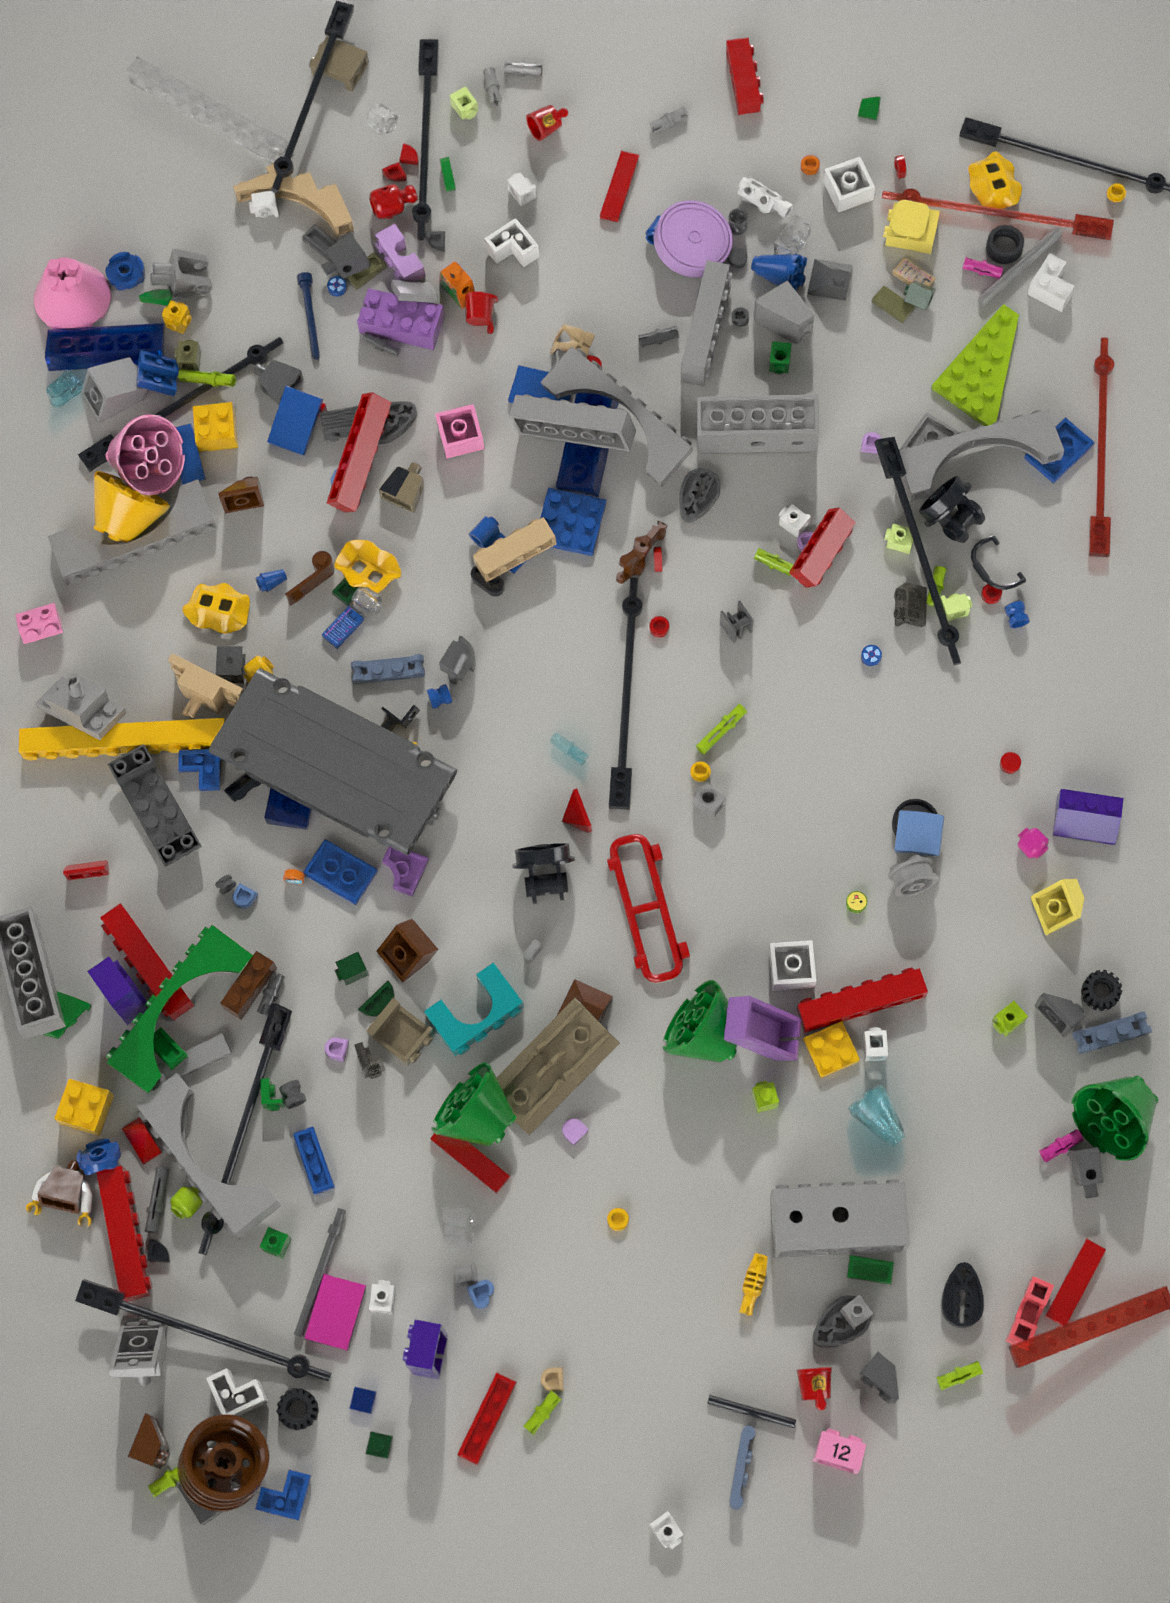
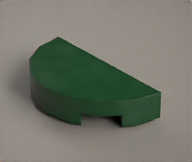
M389 980L358 1008L359 1012L366 1016H379L392 998H395L394 989Z

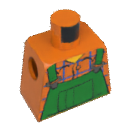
M456 261L441 270L439 284L458 306L463 309L465 307V294L475 291L472 279Z

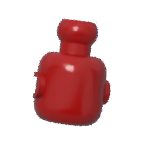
M390 184L374 189L369 194L372 211L378 219H392L404 211L405 203L413 204L418 200L416 190L412 185H408L403 190H400L397 185Z

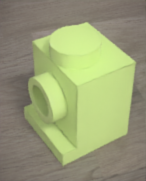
M466 86L450 94L451 107L455 109L462 120L465 118L472 119L476 116L478 104Z
M893 524L891 529L887 528L884 540H888L886 548L910 554L913 539L909 528Z
M953 594L947 599L945 595L940 597L948 621L969 615L972 602L966 594Z

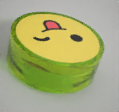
M860 891L851 892L846 899L848 910L852 913H861L865 910L867 906L865 894Z

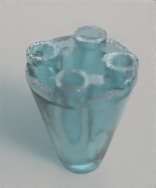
M882 1084L874 1089L873 1087L862 1095L864 1097L862 1100H857L848 1107L850 1114L883 1141L890 1143L891 1146H895L906 1137L889 1093Z

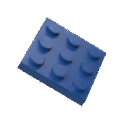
M548 487L540 519L544 517L555 535L556 545L551 548L593 556L607 503L606 499Z

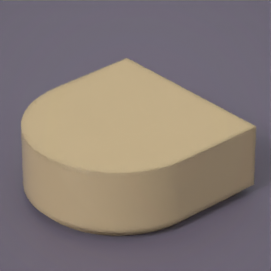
M563 1367L548 1368L542 1373L541 1384L546 1390L564 1391Z

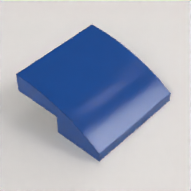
M141 350L137 367V387L174 397L177 392L176 378L179 372L177 360Z

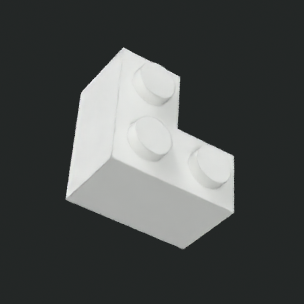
M516 218L484 238L485 249L496 264L512 254L523 267L539 258L538 244Z
M1049 253L1031 281L1027 295L1062 312L1071 299L1075 287L1061 279L1067 262Z
M227 1368L206 1378L222 1415L241 1416L268 1403L262 1385L257 1379L237 1387L231 1371Z

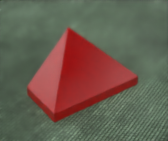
M576 788L572 791L562 822L589 833L592 832L591 823Z
M140 1117L121 1128L143 1165L162 1153Z

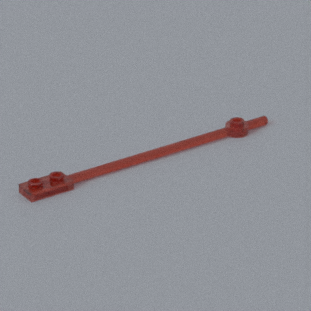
M912 188L906 189L903 193L883 191L882 199L895 201L913 200L928 206L1073 228L1072 235L1111 240L1113 219L1075 214L1074 220L992 208L921 197L920 193Z
M1106 337L1100 339V356L1096 358L1093 365L1095 373L1100 375L1096 516H1090L1088 556L1109 557L1111 517H1104L1107 380L1108 375L1113 371L1114 360L1108 356V338Z

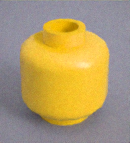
M255 656L245 664L244 671L246 674L244 678L248 683L260 668L274 674V666L267 657Z

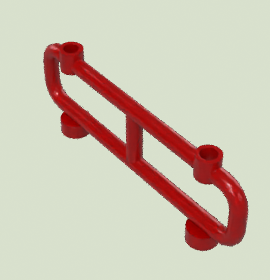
M641 834L620 837L611 844L609 849L611 858L607 859L609 870L615 872L637 956L633 957L636 969H641L644 978L653 983L674 979L683 969L682 959L690 958V953L686 941L677 943L655 863L656 861L663 860L659 843L650 845L648 839ZM639 842L644 851L657 900L633 907L618 855V848L625 844ZM660 909L675 964L673 970L661 974H653L649 969L635 917L636 914Z

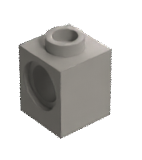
M708 783L703 787L699 786L693 794V805L711 819L726 804V797ZM704 797H711L713 801L706 803L702 799Z
M860 1295L840 1310L853 1330L873 1314Z

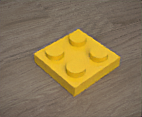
M843 1022L803 1038V1042L820 1078L860 1062V1058Z

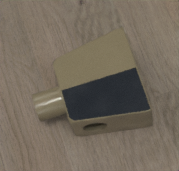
M415 462L410 464L408 470L400 466L396 467L379 488L380 498L414 513L424 487L423 477L419 475L422 467Z

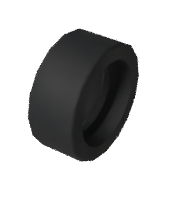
M1001 225L992 229L986 244L988 256L1000 264H1009L1018 260L1024 247L1023 234L1019 229L1011 225ZM999 237H1009L1016 243V249L1012 252H1001L994 246V240Z

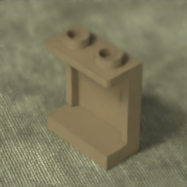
M326 36L325 40L319 44L317 54L310 60L309 67L313 76L329 36ZM336 40L323 75L344 82L345 89L353 91L369 63L367 51Z
M392 998L366 1030L370 1038L407 1066L411 1062L415 1063L421 1055V1049L424 1046H429L435 1037L433 1036L435 1032L431 1026L428 1027L394 998Z

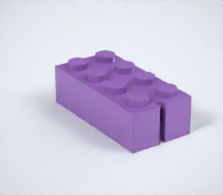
M368 288L363 302L364 307L361 308L357 320L359 333L364 334L366 332L374 337L434 350L445 317L443 305L429 302L400 301L395 294Z
M752 996L729 997L724 1040L774 1061L797 1060L799 1041H779V1039L800 1037L801 1018Z

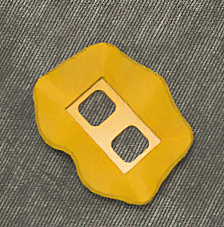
M994 151L985 159L969 165L970 188L983 207L991 210L1014 206L1019 202L1022 186L1014 179L1015 169L1013 164L999 152ZM996 163L999 171L989 173L986 165ZM1003 179L1006 187L995 189L992 182Z
M369 540L348 541L341 549L334 563L335 569L344 574L352 587H366L374 593L381 592L391 581L401 577V568L395 556L381 550ZM357 561L366 565L361 573L352 569ZM374 571L383 575L377 583L368 579Z
M227 583L215 586L198 584L188 603L183 606L182 611L195 627L209 628L222 634H228L240 630L246 625L250 598L247 594L237 592ZM203 595L213 596L209 607L200 605ZM223 599L232 601L229 611L219 609Z

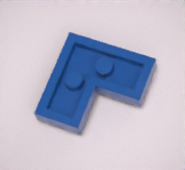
M209 749L179 751L178 770L180 773L199 772L200 791L221 790V758L209 753Z
M289 1470L283 1492L261 1487L255 1510L300 1521L312 1475Z

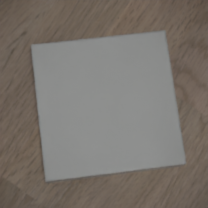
M391 281V289L400 301L437 303L438 295L429 282Z

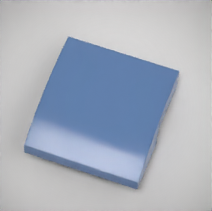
M899 811L895 841L896 853H917L920 856L940 857L944 816L926 812Z

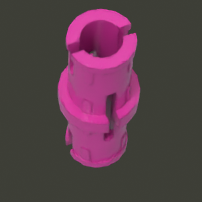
M965 257L962 269L979 273L980 276L987 275L999 279L1003 267L986 263L987 261L985 260L978 261Z
M1075 1129L1062 1138H1056L1055 1142L1039 1150V1153L1047 1163L1061 1153H1067L1068 1149L1083 1142L1084 1139L1081 1133Z

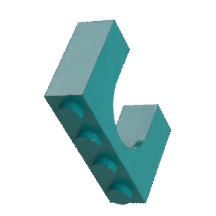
M494 962L476 974L477 980L492 999L491 1011L483 1021L476 1024H465L458 1021L442 999L424 1011L426 1018L454 1056L465 1054L470 1049V1045L476 1041L477 1043L483 1041L488 1036L487 1033L493 1029L495 1031L500 1029L505 1024V1020L510 1017L515 1018L523 1011V1001Z

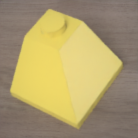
M1062 879L1030 896L1045 935H1049L1081 918L1084 896L1077 879Z

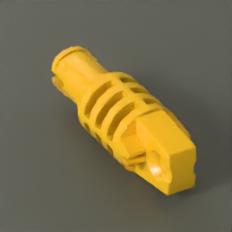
M754 1253L742 1287L744 1296L739 1310L741 1314L753 1316L756 1298L761 1295L765 1281L768 1256Z

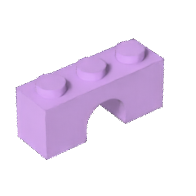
M396 224L375 234V247L379 253L384 254V260L389 268L392 267L394 269V275L397 280L417 282L426 277L424 266L415 253L408 256L398 255L400 251L406 248V243Z

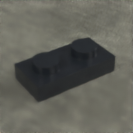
M245 773L228 786L224 792L232 801L236 802L243 799L252 788L258 787L262 783Z

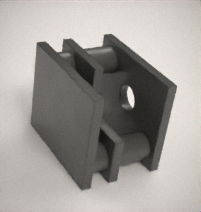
M740 600L738 601L737 613L731 615L729 612L726 615L723 610L720 612V624L733 643L736 641V635L739 639L742 638L744 626L747 627L750 633L753 632L754 620Z
M242 646L217 647V676L231 683H245L244 666L246 654H242Z

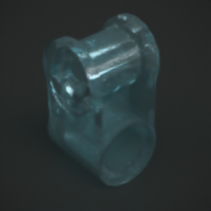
M72 370L65 371L59 378L47 386L46 392L51 405L54 407L64 406L82 391L84 382L79 381L74 376Z

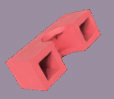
M1034 1276L1029 1280L1006 1337V1342L1024 1350L1030 1347L1038 1327L1039 1318L1044 1307L1047 1305L1054 1285Z

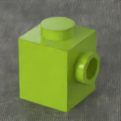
M1013 1000L994 1016L992 1020L994 1023L993 1027L999 1034L1003 1033L1007 1037L1027 1020L1028 1015Z
M765 1080L756 1083L755 1087H752L751 1093L757 1113L778 1108L779 1099L773 1082L768 1083Z

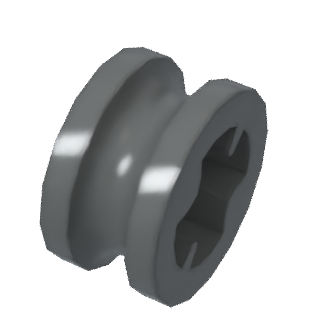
M743 307L733 310L732 322L735 326L743 327L748 324V310ZM737 315H744V319L740 318L739 320H737Z
M228 874L220 878L215 883V886L220 888L219 892L221 894H226L236 886V882L232 881V876Z

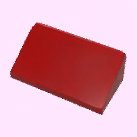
M108 861L67 865L63 870V874L68 881L109 875Z

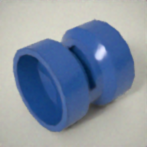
M1023 601L1010 603L1004 608L1006 615L1010 618L1008 622L1011 628H1020L1030 622L1028 615L1025 614L1026 607Z
M447 684L440 685L438 689L431 688L427 690L433 709L438 708L441 704L453 703Z

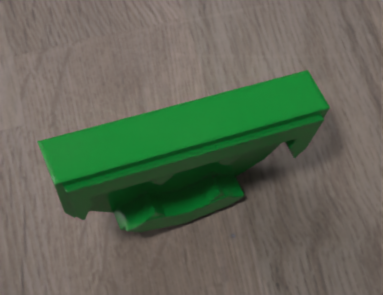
M167 289L150 290L139 295L140 302L164 306H168L173 297L171 291Z

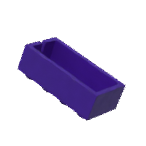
M108 956L87 971L109 1004L127 1026L132 1023L139 1012L144 1013L147 1010L145 1006L147 1000L118 960L113 962Z
M414 1319V1324L409 1325L407 1338H409L410 1344L409 1348L405 1347L403 1361H405L406 1367L413 1375L439 1379L443 1359L435 1358V1355H444L448 1334L441 1324Z

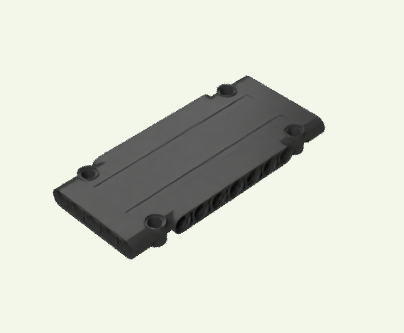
M261 668L252 677L209 748V753L234 765L237 770H244L254 780L364 837L369 838L370 836L376 839L379 844L388 845L407 856L413 850L457 774L456 768L433 757L430 752L421 751L416 744L303 686L299 685L296 687L290 684L286 678H279ZM280 688H288L284 693L278 692ZM245 756L243 761H236L237 757ZM425 760L431 762L428 766L421 765ZM382 830L389 831L387 836L382 837L379 835Z

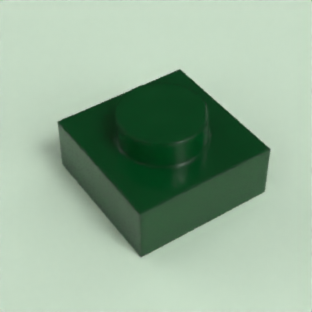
M344 578L334 588L332 594L346 606H349L360 594L361 590L358 587H352Z
M370 1431L365 1454L388 1459L393 1436Z

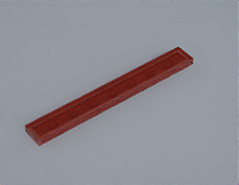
M1162 1286L1012 1344L1008 1348L1015 1367L1020 1368L1169 1310V1290L1167 1286Z

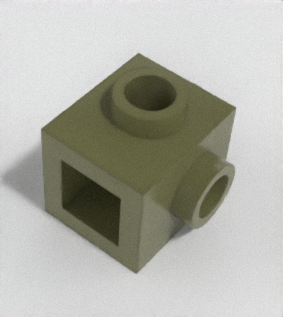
M178 341V348H175L174 356L179 370L199 371L201 349L198 341Z

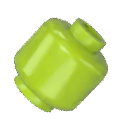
M182 1186L170 1200L171 1211L180 1219L192 1218L203 1204L198 1194L200 1191L193 1186L191 1188Z

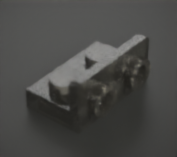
M905 582L896 588L894 592L895 610L893 616L895 618V626L899 627L906 623L923 627L926 625L927 587Z
M362 1042L355 1044L356 1055L365 1079L368 1077L374 1079L381 1076L382 1072L385 1071L382 1057L372 1060L369 1047L364 1048Z

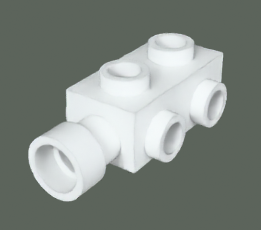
M746 177L740 181V189L737 194L742 196L743 201L758 206L759 211L766 214L778 211V214L784 218H787L792 212L793 204L788 201L784 202L782 200L783 197L765 187L761 182H757L752 178L747 179Z

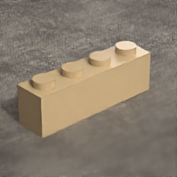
M544 517L539 520L535 519L528 526L514 530L506 538L497 539L493 545L479 549L473 555L474 562L485 581L488 582L556 545V538Z

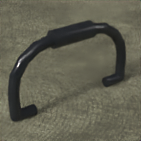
M990 535L974 545L971 551L973 568L983 582L999 590L1012 589L1026 582L1024 575L1019 572L1017 576L1020 580L1008 585H999L990 579V576L980 562H977L976 552L979 547L990 541H993L996 546L1000 544L994 535Z

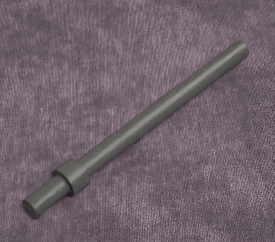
M338 1208L333 1224H330L327 1231L329 1235L294 1332L296 1336H303L337 1236L340 1237L342 1231L341 1225L346 1213L344 1209Z

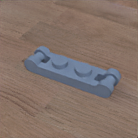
M415 654L409 657L351 662V669L354 673L352 675V683L363 684L425 676V669L422 667L424 656L422 654ZM408 665H414V669L409 670ZM362 670H367L368 674L363 675Z
M1145 1011L1092 1028L1072 1033L1074 1040H1077L1079 1054H1084L1152 1033L1150 1025H1147V1016ZM1137 1022L1140 1029L1134 1030L1132 1024ZM1090 1037L1092 1043L1087 1044L1085 1038Z
M751 1426L744 1427L740 1437L729 1505L734 1510L740 1509L743 1505V1498L740 1496L741 1487H746L748 1474L744 1473L745 1464L750 1465L752 1451L748 1450L749 1441L753 1440L755 1436V1430Z

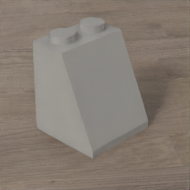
M788 281L755 300L754 321L757 324L795 344L807 341L812 336L815 315Z
M129 357L88 368L81 393L100 423L144 400L148 389L137 387V365Z

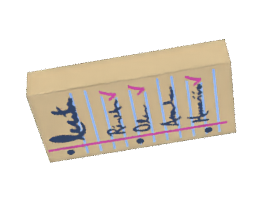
M905 257L892 272L894 276L906 284H911L915 280L931 287L936 279Z

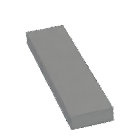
M223 1034L185 1051L188 1057L173 1070L164 1062L157 1064L162 1076L152 1090L157 1089L176 1073L183 1078L232 1054Z

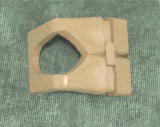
M564 324L556 334L550 354H553L557 348L566 353L572 346L576 350L580 348L588 355L595 336L588 331L584 332L583 329ZM563 331H566L571 341L566 343L557 342Z

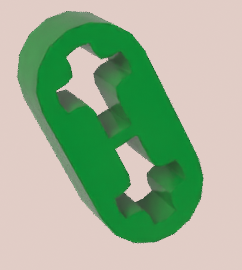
M449 157L440 158L446 192L454 191L456 187Z

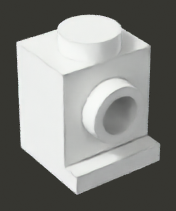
M521 172L513 174L508 179V190L520 206L537 197L536 186L532 185L527 177L524 178Z
M266 191L251 194L252 202H249L251 214L255 213L256 217H267L269 215H275V218L279 217L274 192Z
M793 504L789 508L785 506L779 513V525L797 539L810 525L811 516L809 514L806 515Z
M874 1027L864 1032L865 1061L887 1060L886 1030ZM877 1042L879 1047L873 1048L871 1043Z
M377 1280V1284H372L369 1305L371 1313L393 1314L395 1286L390 1285V1281ZM385 1292L386 1297L382 1300L378 1299V1294Z
M668 1511L649 1524L665 1549L669 1546L672 1550L683 1542L681 1537L684 1534ZM666 1527L672 1529L670 1536H666L663 1533Z

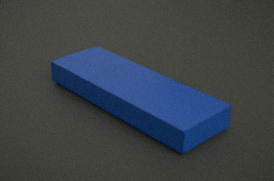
M312 1126L294 1133L293 1136L314 1195L335 1188L314 1127Z

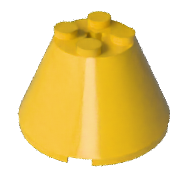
M96 471L94 474L95 525L93 528L101 533H109L108 537L118 542L121 540L125 543L132 541L170 507L168 502L158 495H144L132 490L120 477L101 471Z

